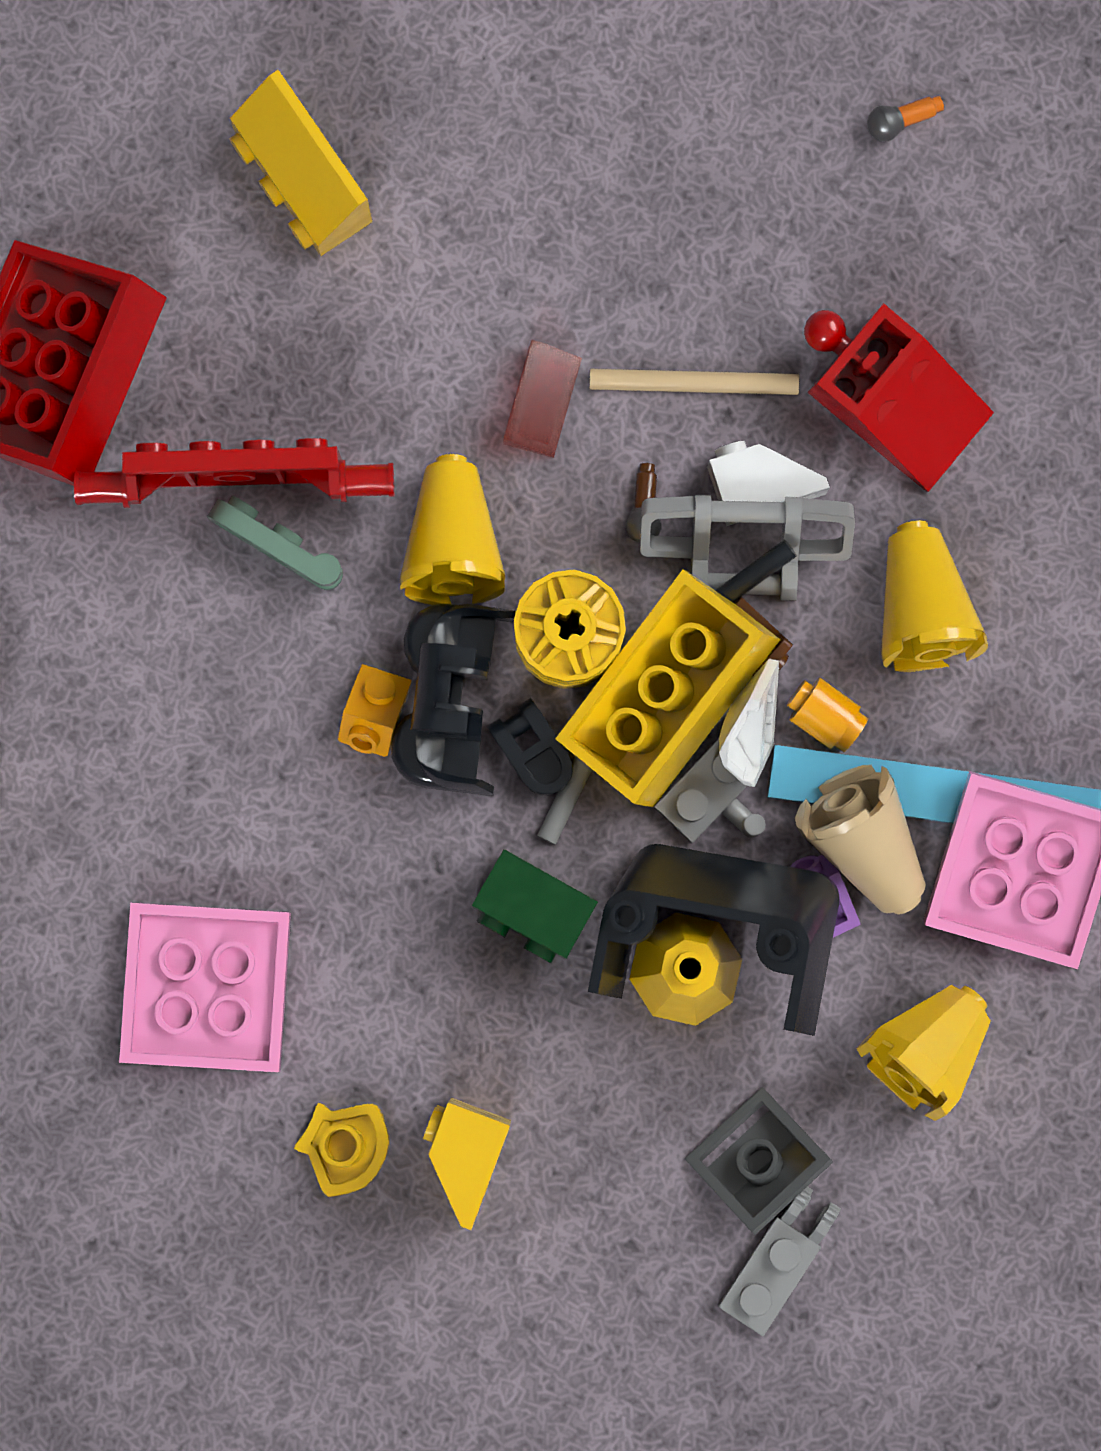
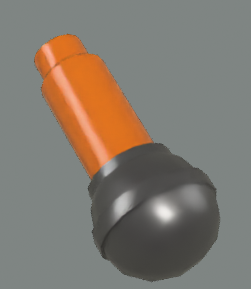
M936 96L933 98L926 97L898 108L896 106L880 105L869 114L867 128L875 139L882 142L891 141L904 130V127L932 118L936 113L943 111L944 104L941 97Z

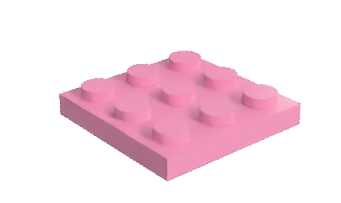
M969 771L923 920L924 924L946 932L1078 969L1101 896V809Z
M130 903L119 1063L280 1072L291 913Z

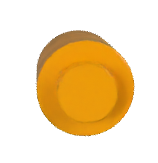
M820 677L813 684L804 680L787 703V706L794 710L789 721L829 749L835 746L842 752H846L868 721V718L859 712L860 705Z

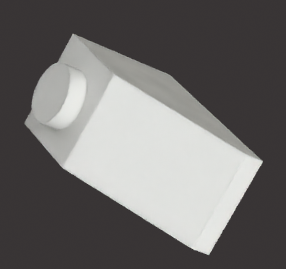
M745 441L734 442L716 449L717 458L709 460L707 466L718 501L784 502L785 497L813 499L826 495L830 488L826 477L761 444L747 448ZM725 522V523H726V526H729V525H732V524H735V523H738V522Z

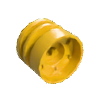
M578 570L552 572L533 582L519 600L514 617L516 651L526 669L543 683L563 689L586 687L600 679L620 653L626 632L624 609L613 589L597 576ZM571 615L577 616L579 618L578 628L584 633L581 636L572 634L568 640L562 639L560 637L561 627L555 622L558 619L567 621Z

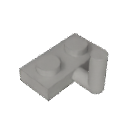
M719 739L654 807L691 843L721 813L745 836L750 838L761 834L766 826L765 820L761 815L752 814L736 798L747 785L740 782L723 766L719 754Z

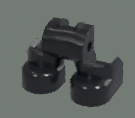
M437 604L419 611L408 623L403 638L404 652L412 670L417 673L413 712L405 716L396 726L390 745L391 758L399 774L411 784L428 789L494 796L493 785L476 779L482 737L483 710L462 706L461 698L463 687H465V678L488 679L496 620L514 622L515 610L476 604Z

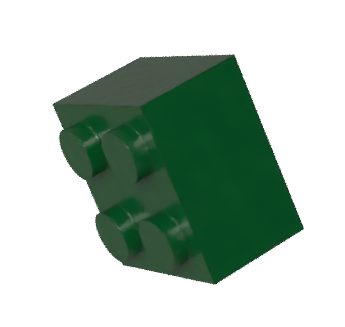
M503 849L472 907L481 912L477 919L479 924L504 938L510 929L528 939L523 947L524 949L551 964L556 955L565 960L567 959L598 902Z

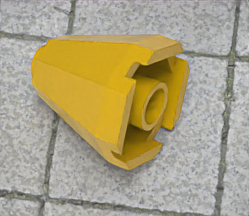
M674 913L657 924L649 938L636 945L629 980L652 1016L696 1026L733 1003L742 958L719 922ZM685 958L687 960L693 959L698 964V968L695 971L696 976L692 979H686L680 973L679 966Z
M950 985L869 1033L856 1049L861 1057L870 1052L873 1059L867 1064V1068L905 1104L915 1110L922 1102L931 1107L925 1116L936 1121L946 1116L962 1096L991 1022L985 1011L987 1003L976 991L967 986L959 989Z

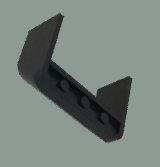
M663 844L648 845L636 854L604 907L588 992L622 999L632 945L645 941L653 933L660 906L760 925L756 942V950L760 961L765 967L774 972L793 975L783 1030L815 1036L840 901L838 888L828 876L816 871Z

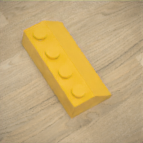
M682 569L555 739L632 803L654 807L780 639L743 609Z

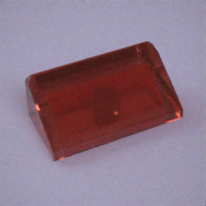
M531 340L504 434V445L554 458L581 364V357L543 342Z

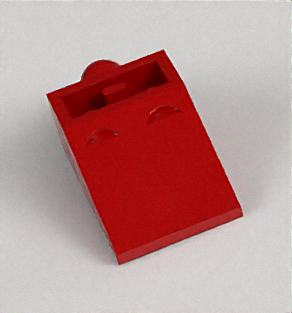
M884 303L870 316L852 339L846 335V326L843 319L833 311L821 310L815 312L806 321L804 336L807 343L816 351H833L838 355L807 393L928 493L994 412L919 332ZM877 340L885 345L886 354L883 358L879 359V354L876 351L868 352V345L871 341ZM846 380L852 385L853 394L851 397H848L835 386L837 381Z

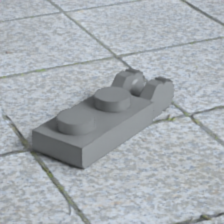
M808 1186L788 1204L780 1218H774L718 1304L719 1308L761 1336L765 1335L821 1249V1246L818 1244L826 1236L841 1211L840 1207L830 1202L817 1216L816 1224L807 1237L791 1227L800 1212L804 1211L811 1200L813 1190Z

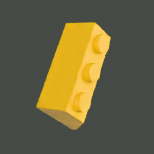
M276 70L263 81L230 117L236 134L230 137L229 140L246 165L253 160L256 161L265 175L258 182L272 204L277 207L284 202L295 219L287 224L300 245L305 250L313 245L319 255L322 256L372 223L367 197L279 70Z
M451 1098L446 1108L440 1105L434 1108L423 1139L433 1143L428 1155L460 1226L472 1230L508 1133L511 1120Z

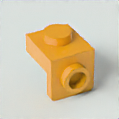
M362 664L342 714L338 741L349 745L361 753H374L383 757L388 756L391 748L390 742L405 705L412 680Z

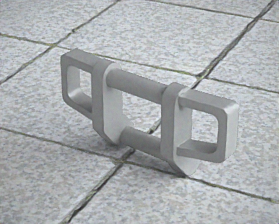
M711 495L648 498L642 502L641 554L646 557L691 559V574L714 590L738 573H708L711 522L783 523L781 541L785 539L793 548L797 557L780 568V574H772L745 595H780V600L796 601L798 561L848 560L852 555L855 516L854 506L849 502L801 497H785L784 502L711 501ZM693 517L692 537L654 536L650 533L651 523L654 520ZM802 519L843 524L842 535L837 539L800 540Z

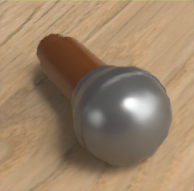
M651 463L640 464L639 472L636 474L635 505L625 524L627 535L640 543L642 502L648 498H656L657 475L655 474V465ZM660 519L654 520L651 523L650 533L654 536H659L662 529Z

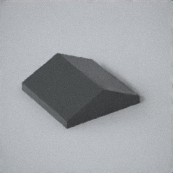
M763 1087L685 1158L754 1235L833 1163L827 1154ZM764 1104L769 1111L712 1164L706 1167L702 1161Z

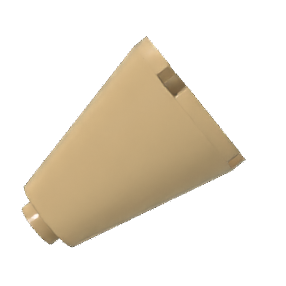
M861 765L846 770L824 782L818 787L823 796L812 806L805 799L797 811L795 821L802 836L881 912L904 914L915 908L921 901V895L925 890L926 884L895 782L888 769L881 766V772H875L872 765Z

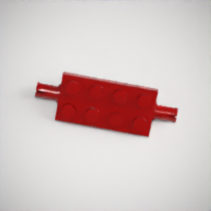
M321 438L296 440V448H275V442L271 440H247L242 442L243 449L222 450L220 442L197 441L189 443V450L168 451V444L140 443L136 444V452H122V471H75L74 498L77 505L123 503L124 508H130L131 504H142V501L158 488L312 484L331 497V499H341V502H347V497L389 495V497H394V464L346 465V460H342L338 447H328V440Z

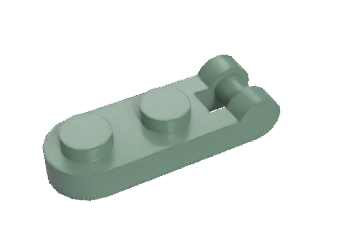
M233 495L228 503L217 499L207 515V518L216 525L321 589L332 590L341 583L343 570L336 557L328 553L313 556L299 547L303 538L279 523H276L273 530L255 520L259 512Z

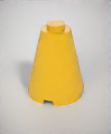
M441 455L436 458V462L429 464L425 468L400 574L401 590L405 588V596L407 598L430 605L451 604L449 596L473 594L472 604L493 600L505 592L506 576L478 469L474 464L467 462V458L462 455Z
M921 520L899 525L897 533L888 539L881 648L883 665L887 668L893 661L895 671L915 672L950 667L943 659L964 652L966 662L979 657L988 649L987 636L940 530L935 527H929L928 522Z

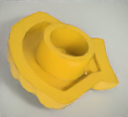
M318 1103L309 1126L296 1143L294 1149L309 1155L321 1190L328 1197H333L365 1188L376 1177L389 1150V1134L383 1113L374 1104H363L332 1111L327 1106Z

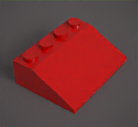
M14 240L0 273V458L73 486L75 471L95 472L167 297L132 274Z

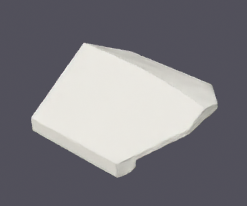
M768 659L749 680L731 704L719 737V754L723 766L747 786L755 787L774 746L779 672L778 660Z

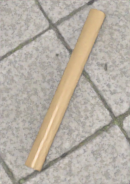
M590 369V390L798 395L799 374Z

